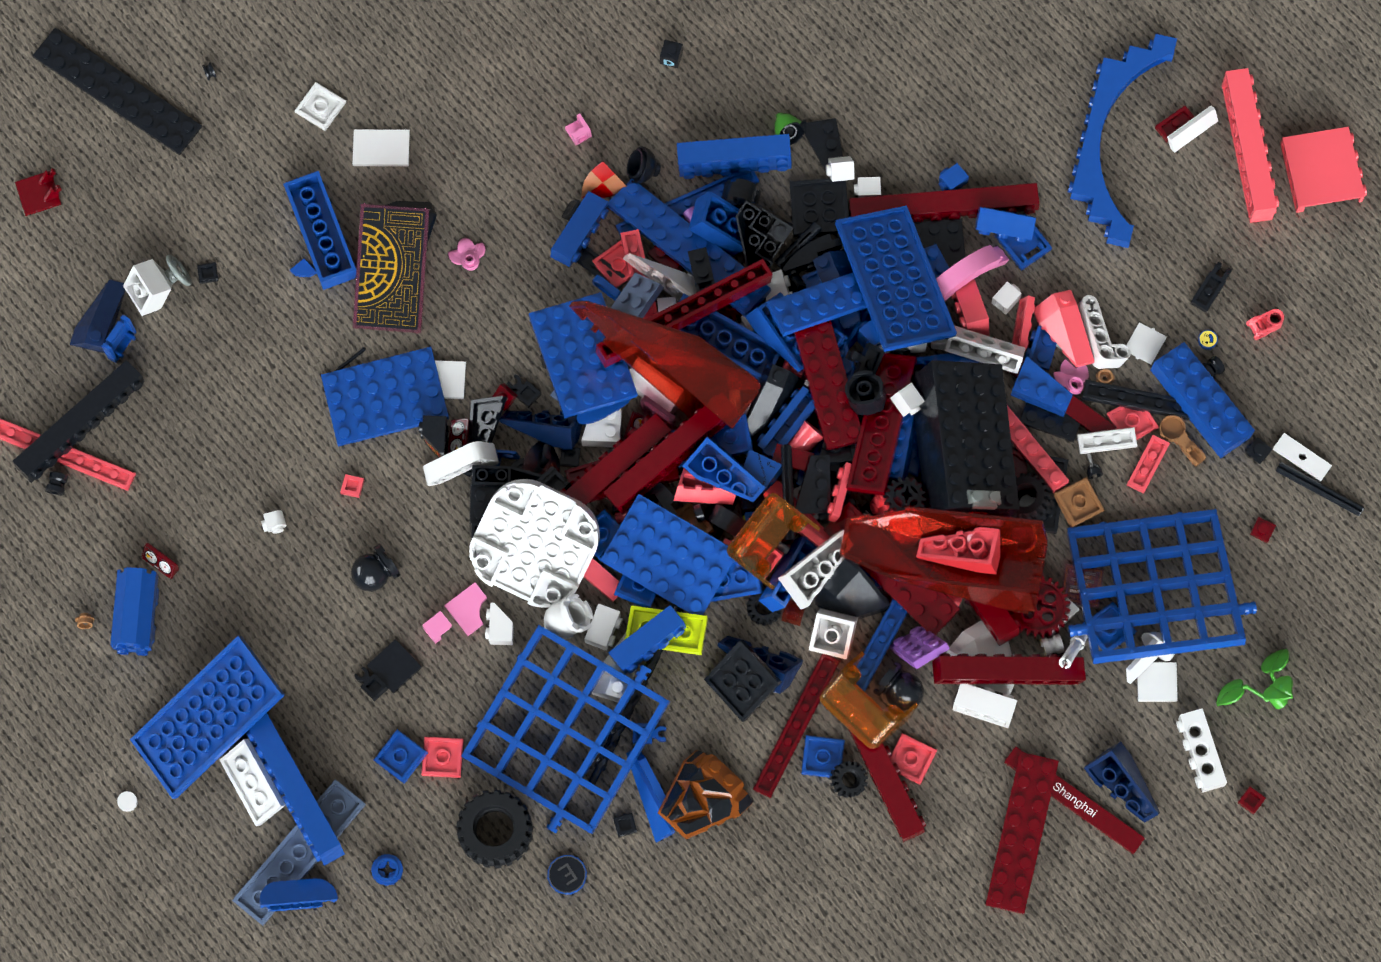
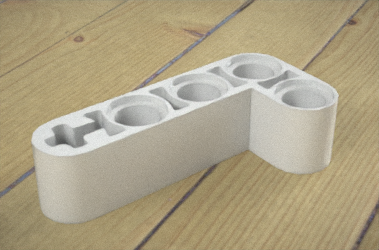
M1086 295L1078 303V308L1094 358L1092 365L1098 369L1119 368L1130 357L1131 351L1124 344H1111L1097 299L1092 295Z
M476 441L424 465L423 469L427 485L433 486L444 483L471 470L472 465L495 466L499 461L495 444Z

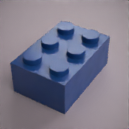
M711 191L697 198L688 230L713 245H717L731 256L743 251L736 215L740 209Z

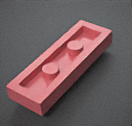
M1029 295L1019 300L1012 344L1025 347L1026 349L1029 345L1028 336L1032 328L1031 318L1035 310V297Z
M1152 435L1127 486L1143 494L1145 493L1170 445L1169 442Z
M846 462L842 468L838 469L836 478L839 479L838 484L834 485L832 490L834 499L833 502H830L827 513H829L828 521L835 523L841 515L847 492L846 486L851 463Z

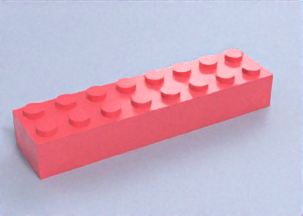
M1248 68L1226 71L1222 82V89L1249 221L1253 223L1272 220L1276 213V208L1279 207L1278 196L1274 195V178L1270 176L1272 167L1271 162L1267 161V144L1263 142L1264 128L1259 123L1261 113L1260 109L1256 108L1257 94L1252 89V85H1254L1253 75L1249 74Z

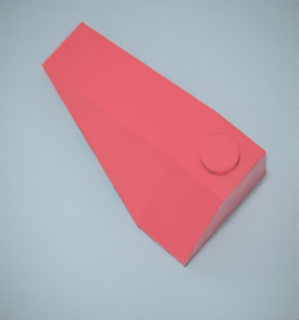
M978 527L968 532L958 531L956 534L947 536L938 535L920 539L916 557L974 572L996 574L1000 560V529Z

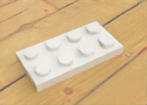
M249 738L243 739L220 759L222 766L256 826L265 823L285 806L283 799Z

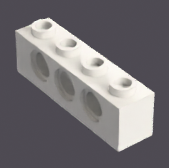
M955 326L957 331L956 337L948 338L945 351L981 363L1002 364V369L1018 374L1025 353V347Z
M1203 708L1181 714L1176 724L1179 733L1183 732L1185 738L1182 740L1184 749L1189 751L1191 756L1188 759L1189 765L1192 770L1195 769L1197 777H1195L1197 788H1201L1203 793L1224 787L1227 781ZM1197 729L1199 736H1192L1189 730ZM1202 747L1205 750V755L1197 754L1196 748ZM1202 766H1209L1212 773H1204Z

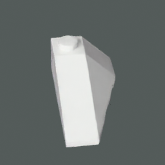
M631 253L623 257L626 262L647 278L661 284L664 287L663 290L672 297H676L677 301L681 299L683 293L691 296L697 292L694 277L690 273L686 274L685 272Z
M626 633L623 635V637L620 639L617 645H619L622 641L625 640ZM608 655L604 663L622 673L610 655ZM636 670L632 673H627L625 675L633 679ZM604 671L592 695L619 702L628 684Z

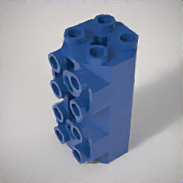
M130 567L124 568V572L121 569L117 570L110 644L113 649L117 650V654L128 655L129 652H134L137 655L146 656L148 651H152L156 626L154 625L155 608L158 605L159 588L157 587L158 574L156 571H151V574H149L147 569Z

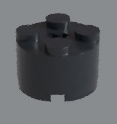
M739 178L734 182L728 180L725 183L721 198L740 209L746 200L756 204L759 203L761 191L756 189V184Z
M868 370L856 372L845 385V393L847 399H849L848 402L857 415H872L884 409L887 394L882 379Z

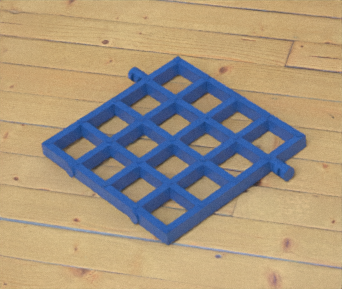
M1216 509L1189 513L1178 512L1173 515L1110 523L1101 522L1094 525L1067 528V538L1085 624L1068 625L1069 636L1074 637L1087 634L1093 664L1245 645L1246 637L1241 615L1257 614V607L1255 601L1238 604ZM1211 523L1214 541L1187 544L1183 525ZM1175 526L1179 545L1151 548L1148 534L1149 529ZM1139 531L1143 550L1115 552L1112 534ZM1104 535L1107 554L1080 558L1076 539ZM1217 552L1221 572L1194 575L1190 556ZM1182 557L1186 576L1158 579L1154 560ZM1146 561L1150 581L1122 584L1118 565ZM1110 566L1114 585L1086 589L1082 569ZM1224 583L1229 603L1201 606L1197 586ZM1181 588L1189 589L1192 607L1165 611L1161 591ZM1153 593L1156 612L1128 614L1126 595ZM1117 598L1120 612L1119 617L1092 619L1089 600ZM1231 614L1236 634L1208 638L1204 618ZM1195 619L1199 639L1172 642L1168 622ZM1159 623L1163 643L1135 647L1131 627ZM1123 628L1127 648L1099 651L1095 631Z
M538 625L525 649L518 655L516 664L483 720L481 719L477 724V730L461 757L556 813L554 818L551 817L550 825L547 824L546 826L552 832L557 833V828L561 826V821L564 817L593 834L670 701L642 685L643 681L648 678L647 674H650L652 671L641 664V670L637 671V677L633 680L541 625ZM542 635L566 648L551 674L528 661ZM573 653L597 666L583 692L559 679ZM524 666L547 679L533 706L509 692ZM604 671L628 684L614 710L590 697ZM555 684L579 698L564 724L540 710ZM635 690L660 703L645 729L621 715ZM505 698L529 711L514 737L491 724ZM586 703L610 716L595 742L571 729ZM536 716L560 729L546 755L522 742ZM617 721L641 734L627 760L602 747ZM487 729L510 743L496 768L472 755ZM567 734L591 748L576 774L553 761ZM517 748L541 761L527 787L503 774ZM598 753L622 766L608 792L584 779ZM549 766L572 779L558 806L534 792ZM579 785L604 798L589 824L565 810Z

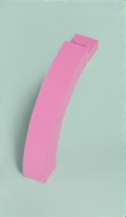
M988 245L963 258L937 277L936 281L944 301L979 275L1005 265L1009 259L1004 251L998 246L992 247Z

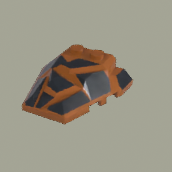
M695 750L683 761L658 814L685 839H689L707 831L708 828L714 825L719 826L728 819L739 817L753 802L749 794L743 789V781L715 755H706L702 751Z

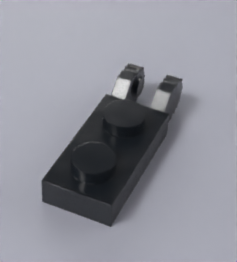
M1220 262L1216 264L1212 272H1209L1190 304L1205 313L1208 312L1232 272V269L1228 268L1222 278L1216 275L1222 267Z

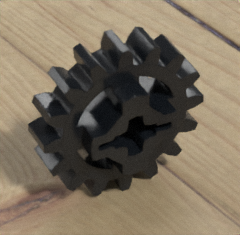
M898 477L896 481L892 480L890 485L886 487V492L883 496L887 499L884 505L890 506L888 512L893 510L895 517L901 514V519L905 515L909 519L912 518L913 514L917 516L920 512L919 510L922 511L924 508L923 504L926 501V498L922 497L925 491H920L922 485L916 486V480L914 479L912 482H909L908 477L904 481H902L901 477Z

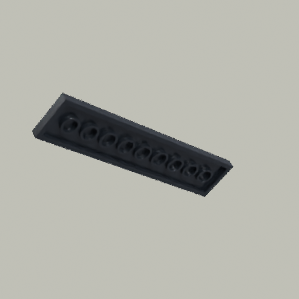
M57 28L52 30L32 55L33 58L179 156L202 128L199 123Z

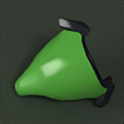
M776 114L775 135L789 134L790 145L798 142L806 131V119L801 121L791 114Z

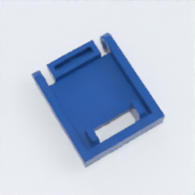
M1036 226L1034 227L1032 240L1027 239L1026 243L1015 241L1016 237L1008 236V239L997 237V234L994 235L1021 271L1052 250V247ZM1038 247L1040 252L1027 260L1025 255Z
M125 315L120 317L121 320L116 323L106 338V342L102 344L108 359L117 363L119 358L123 359V352L131 340L135 341L136 339L135 334L137 332L131 320Z

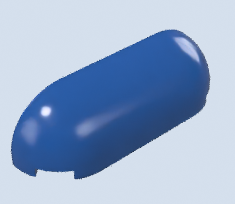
M323 879L276 881L269 883L263 888L260 894V907H267L268 911L311 909L322 907V902L332 901L334 903L338 900V896L332 884Z

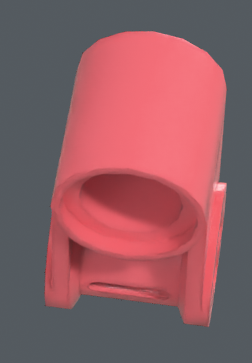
M1272 309L1248 320L1246 325L1250 326L1254 334V340L1265 337L1269 333L1281 328L1284 314L1279 309ZM1277 317L1279 319V322L1274 323L1270 320V318Z

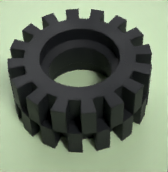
M762 593L751 595L747 602L748 616H750L751 620L756 622L757 625L762 624V626L772 625L773 622H776L781 616L782 609L775 612L771 611L766 615L760 614L757 610V605L760 603L759 599Z
M847 761L840 763L831 771L833 775L829 779L832 780L830 786H834L833 791L838 792L837 795L844 798L857 796L865 790L864 786L868 784V782H865L868 779V776L864 774L866 770H862L863 766L861 764L857 765V762ZM846 772H851L855 777V783L852 787L845 786L842 781V777Z

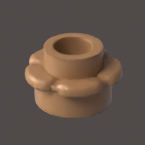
M1102 369L1097 372L1096 382L1112 385L1114 375L1110 370Z
M89 613L79 614L75 618L77 627L80 629L92 628L94 617Z

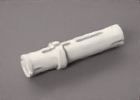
M1087 634L1074 636L1070 639V645L1059 660V665L1062 668L1065 664H1067L1065 669L1071 666L1078 652L1084 648L1085 641L1088 638Z

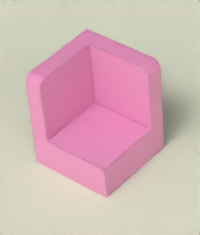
M580 113L577 115L575 122L565 127L575 145L592 137L591 130Z
M440 611L422 626L436 644L441 640V635L452 627V624Z

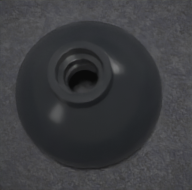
M643 146L638 147L631 153L627 163L629 180L634 179L632 183L637 184L644 183L652 177H657L661 169V165L656 162L652 151Z

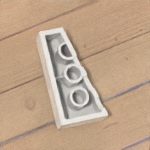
M622 408L598 422L586 424L581 440L582 446L613 447L621 439Z
M844 530L835 533L778 578L800 609H804L811 604L814 597L821 591L827 580L834 574L836 568L855 546Z

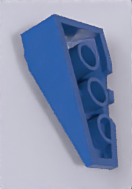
M780 292L768 301L783 297V294ZM766 301L745 317L754 331L799 372L804 368L795 335L792 333L782 336L767 308L768 301Z

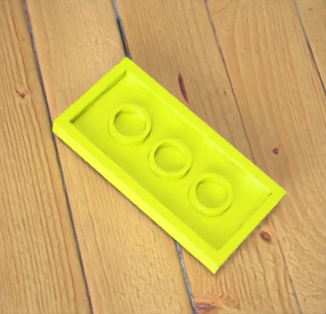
M631 606L625 639L663 610ZM676 612L685 622V631L681 636L672 638L669 644L662 650L702 655L708 617Z

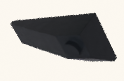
M765 364L746 415L751 440L754 442L757 441L762 433L767 431V426L773 418L776 419L783 405L789 403L792 399L790 397L797 389L800 377L775 364Z

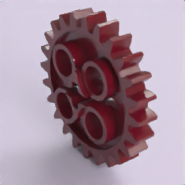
M1034 576L1033 581H1030L1027 577L1026 584L1020 581V589L1014 587L1013 591L1016 594L1010 593L1009 595L1012 600L1008 601L1007 605L1012 607L1009 608L1010 611L1008 612L1013 613L1011 617L1015 616L1021 626L1019 632L1027 631V637L1030 633H1033L1035 639L1037 634H1040L1042 639H1044L1045 633H1048L1051 637L1052 630L1058 633V626L1063 628L1065 626L1062 620L1068 621L1069 619L1065 615L1071 611V609L1066 608L1070 606L1071 602L1065 601L1069 595L1062 594L1065 589L1064 587L1057 588L1058 581L1055 584H1051L1052 578H1049L1046 582L1044 576L1041 577V580H1037V577ZM1027 593H1033L1036 596V598L1033 600H1028L1025 597V595ZM1051 595L1055 598V601L1049 603L1045 600V597ZM1037 604H1041V610H1037ZM1029 611L1033 614V617L1027 619L1023 616V613ZM1049 614L1053 619L1045 621L1042 616Z

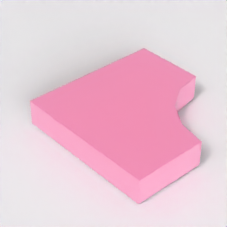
M474 583L444 606L466 635L469 636L483 625L480 618V609L487 597L479 586Z

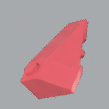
M1071 290L1054 293L1035 307L1034 315L1038 325L1042 326L1041 329H1045L1050 335V339L1062 348V352L1075 367L1094 363L1079 308Z

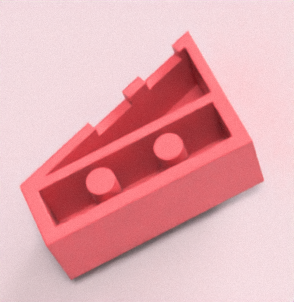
M973 279L951 296V299L955 300L954 307L956 314H959L961 328L990 336L989 317L976 281Z
M683 468L673 501L733 505L736 495L696 479Z

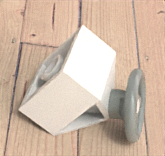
M169 254L166 256V262L169 266L166 271L153 259L133 265L123 287L142 316L162 308L171 291L172 284L179 280L186 286L192 284L190 275L173 255Z

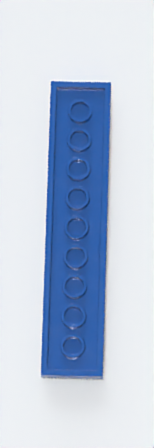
M631 179L626 184L627 187H623L608 202L610 210L635 230L639 229V232L692 275L688 251L704 247L707 249L715 283L745 268L717 245H713L688 230L690 224L643 186L632 183L634 179ZM765 285L729 305L745 317L769 295L771 288Z
M937 244L924 248L934 276L937 278L948 270L949 266ZM854 273L767 302V308L782 336L867 308Z

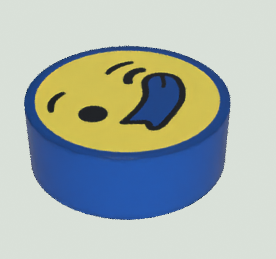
M1204 330L1198 338L1199 345L1206 350L1214 348L1218 341L1216 333L1211 330Z

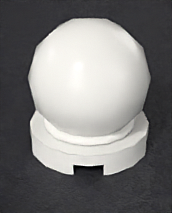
M571 594L562 601L555 602L545 611L544 627L564 640L569 639L576 633H582L591 628L590 620L593 619L592 609L586 600L582 601L578 598V594Z

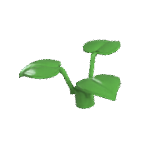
M1278 650L1270 654L1263 661L1261 669L1264 673L1270 672L1273 684H1270L1263 694L1246 684L1243 685L1242 679H1236L1227 683L1221 689L1217 697V707L1238 701L1243 696L1244 689H1248L1263 698L1265 702L1270 701L1275 709L1283 708L1288 703V699L1293 698V680L1290 676H1282L1276 679L1274 672L1281 671L1286 666L1289 660V650Z

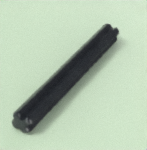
M784 444L781 445L784 536L786 540H794L795 516L792 446Z
M1280 462L1276 468V472L1357 516L1362 514L1364 506L1289 465Z

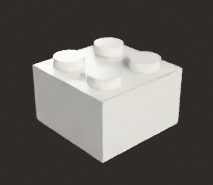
M820 608L816 615L809 650L847 659L851 652L858 617Z

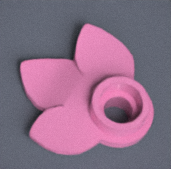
M462 238L458 242V249L449 251L448 256L452 263L462 265L466 270L472 271L478 267L480 258L485 254L486 249L483 243L474 245L470 239Z
M1065 359L1061 363L1060 371L1054 372L1053 376L1070 393L1078 395L1083 391L1084 382L1088 380L1089 373L1086 365L1076 369Z

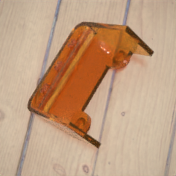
M771 493L766 496L729 544L727 554L773 590L775 586L765 579L771 571V564L767 561L768 557L790 529L793 532H800L808 523L818 531L820 527L779 495Z
M861 652L844 666L820 694V701L867 747L874 749L878 748L904 725L919 705L915 703L905 713L895 705H890L883 710L856 684L861 677V673L856 666L865 655Z

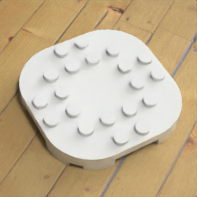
M514 480L500 487L490 500L472 538L469 551L470 560H472L476 574L489 586L495 585L527 600L529 605L548 608L555 602H560L577 591L598 547L600 538L599 525L593 512L577 499L535 480Z

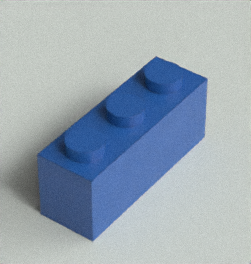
M979 206L975 229L979 230V234L990 235L991 232L996 233L997 237L1004 239L1012 236L1016 237L1015 241L1026 243L1027 239L1032 240L1036 217Z

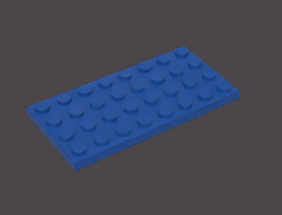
M907 205L836 220L835 226L884 352L956 337L957 331Z
M237 636L130 740L171 798L177 799L281 700L285 694L243 637Z

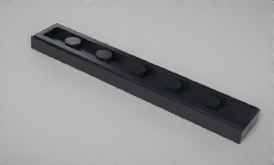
M1085 380L1083 400L1142 412L1148 411L1162 416L1176 415L1185 420L1190 419L1171 396L1091 380Z

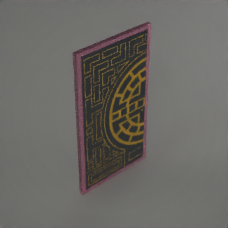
M361 204L353 328L421 333L429 209Z

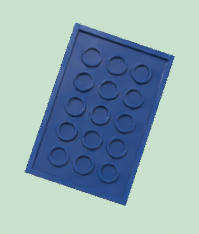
M601 292L529 313V319L564 419L638 396L625 358L605 368L596 354V344L616 335Z
M432 347L321 374L338 447L419 427V422H423V415L446 416L449 419Z
M638 494L600 561L688 613L704 615L738 556L739 551Z

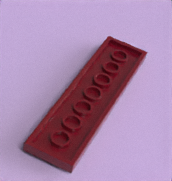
M831 320L795 332L796 343L826 450L857 444L861 425L858 415L850 407L849 399H847L845 393V385L848 379Z
M884 353L876 375L882 379L887 400L882 411L863 416L846 486L847 491L885 495L904 418L890 398L912 383L917 363L916 357Z
M848 502L842 509L841 515L835 523L830 522L823 529L830 537L844 530L855 545L849 552V555L857 560L861 567L927 632L930 631L937 635L961 610L852 502Z
M1020 752L986 906L1023 915L1025 913L1059 763L1058 760Z

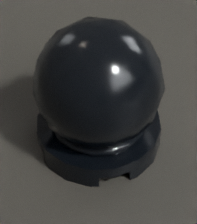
M380 543L373 547L374 554L362 555L353 563L351 577L353 583L361 590L374 592L381 589L387 583L388 577L392 576L395 580L401 576L391 558L387 557L384 552L385 549Z
M896 661L894 663L896 668L887 671L878 683L881 686L880 689L875 688L873 692L879 697L882 694H886L887 701L892 707L901 711H908L921 703L924 696V688L916 675L910 672H902L903 665Z

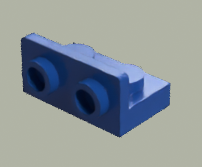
M1038 325L1037 331H1032L1030 341L1033 342L1032 348H1027L1025 358L1028 356L1039 367L1049 371L1057 343L1053 342L1050 339V335L1045 330H1041L1042 326Z

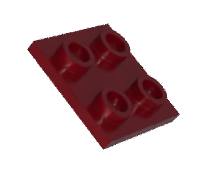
M52 168L50 171L46 170L44 173L15 182L25 216L62 205L59 198L61 186L55 185L54 182L55 169Z

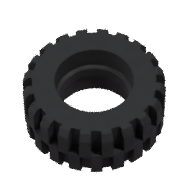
M487 790L483 791V794L480 796L478 794L472 797L473 800L467 801L464 804L465 808L458 815L457 836L462 849L478 865L479 863L483 864L487 868H490V866L501 868L502 865H512L514 860L518 861L522 858L521 855L527 852L529 849L528 845L532 841L533 825L528 809L518 797H513L509 792L502 793L500 790L489 792ZM498 811L506 814L513 823L511 838L499 846L483 844L476 832L478 821L490 812Z

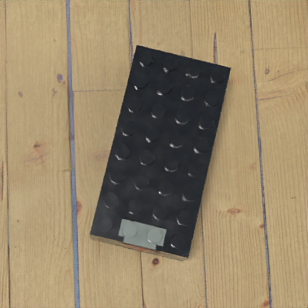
M932 360L912 377V384L925 401L919 406L921 410L914 414L922 491H925L923 497L926 498L924 503L926 525L997 527L1020 510L1002 364Z

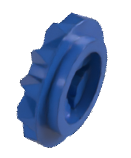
M381 855L372 864V876L378 884L385 886L394 885L401 879L403 873L402 863L394 855ZM387 862H389L391 869L396 870L389 872L388 878H386L385 872L379 870L386 868Z

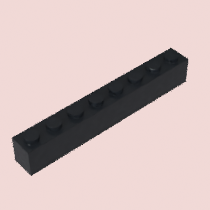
M127 360L123 362L12 461L16 469L31 483L39 479L46 469L54 466L63 454H67L72 449L73 445L82 441L91 429L97 428L100 421L106 416H110L118 405L125 403L134 391H138L144 383L142 375Z

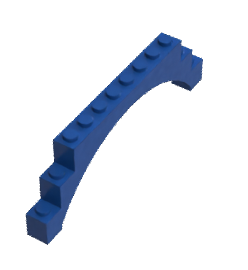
M1155 34L1154 40L1150 39L1148 49L1129 46L1128 52L1124 51L1122 61L1104 57L1103 63L1098 64L1096 74H1099V80H1094L1092 91L1096 92L1094 97H1090L1088 108L1092 109L1090 114H1086L1084 125L1088 126L1086 131H1082L1080 141L1084 143L1082 148L1078 147L1076 158L1079 159V164H1074L1072 175L1075 176L1074 182L1070 181L1068 192L1071 193L1070 199L1088 203L1086 215H1089L1088 221L1108 225L1104 237H1107V244L1129 248L1134 225L1129 224L1118 211L1103 178L1100 162V140L1105 120L1115 101L1130 83L1152 67L1165 61L1172 62L1177 38Z

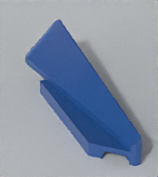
M631 751L626 753L627 758L630 755ZM641 752L631 770L657 843L673 835L675 830L658 814L666 795L646 757Z

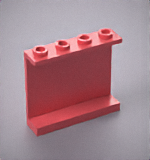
M1349 127L1282 137L1280 145L1296 213L1303 212L1305 207L1338 201L1358 198V202H1363L1364 197L1367 195L1365 184L1362 185V169L1357 164L1359 159L1358 152L1354 150V135L1350 133Z

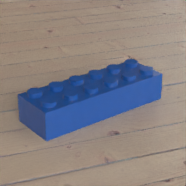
M789 134L677 143L680 177L685 179H692L700 175L708 178L714 174L729 176L738 171L740 174H749L751 170L766 173L769 170L786 171L792 169Z
M319 171L283 183L323 290L358 278L355 265Z
M683 293L679 302L689 296ZM717 311L670 334L691 347L704 349L707 356L730 369L738 370L739 374L757 384L760 381L765 364H776L780 357L758 334Z
M1185 342L1154 362L1150 371L1169 395L1176 400V403L1182 407L1181 410L1189 416V420L1220 459L1251 438L1255 432L1254 428Z

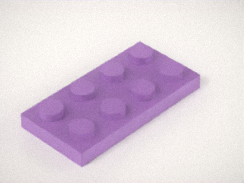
M922 626L911 629L909 634L896 638L893 644L890 645V649L894 654L915 669L950 649L945 641L932 632H927Z

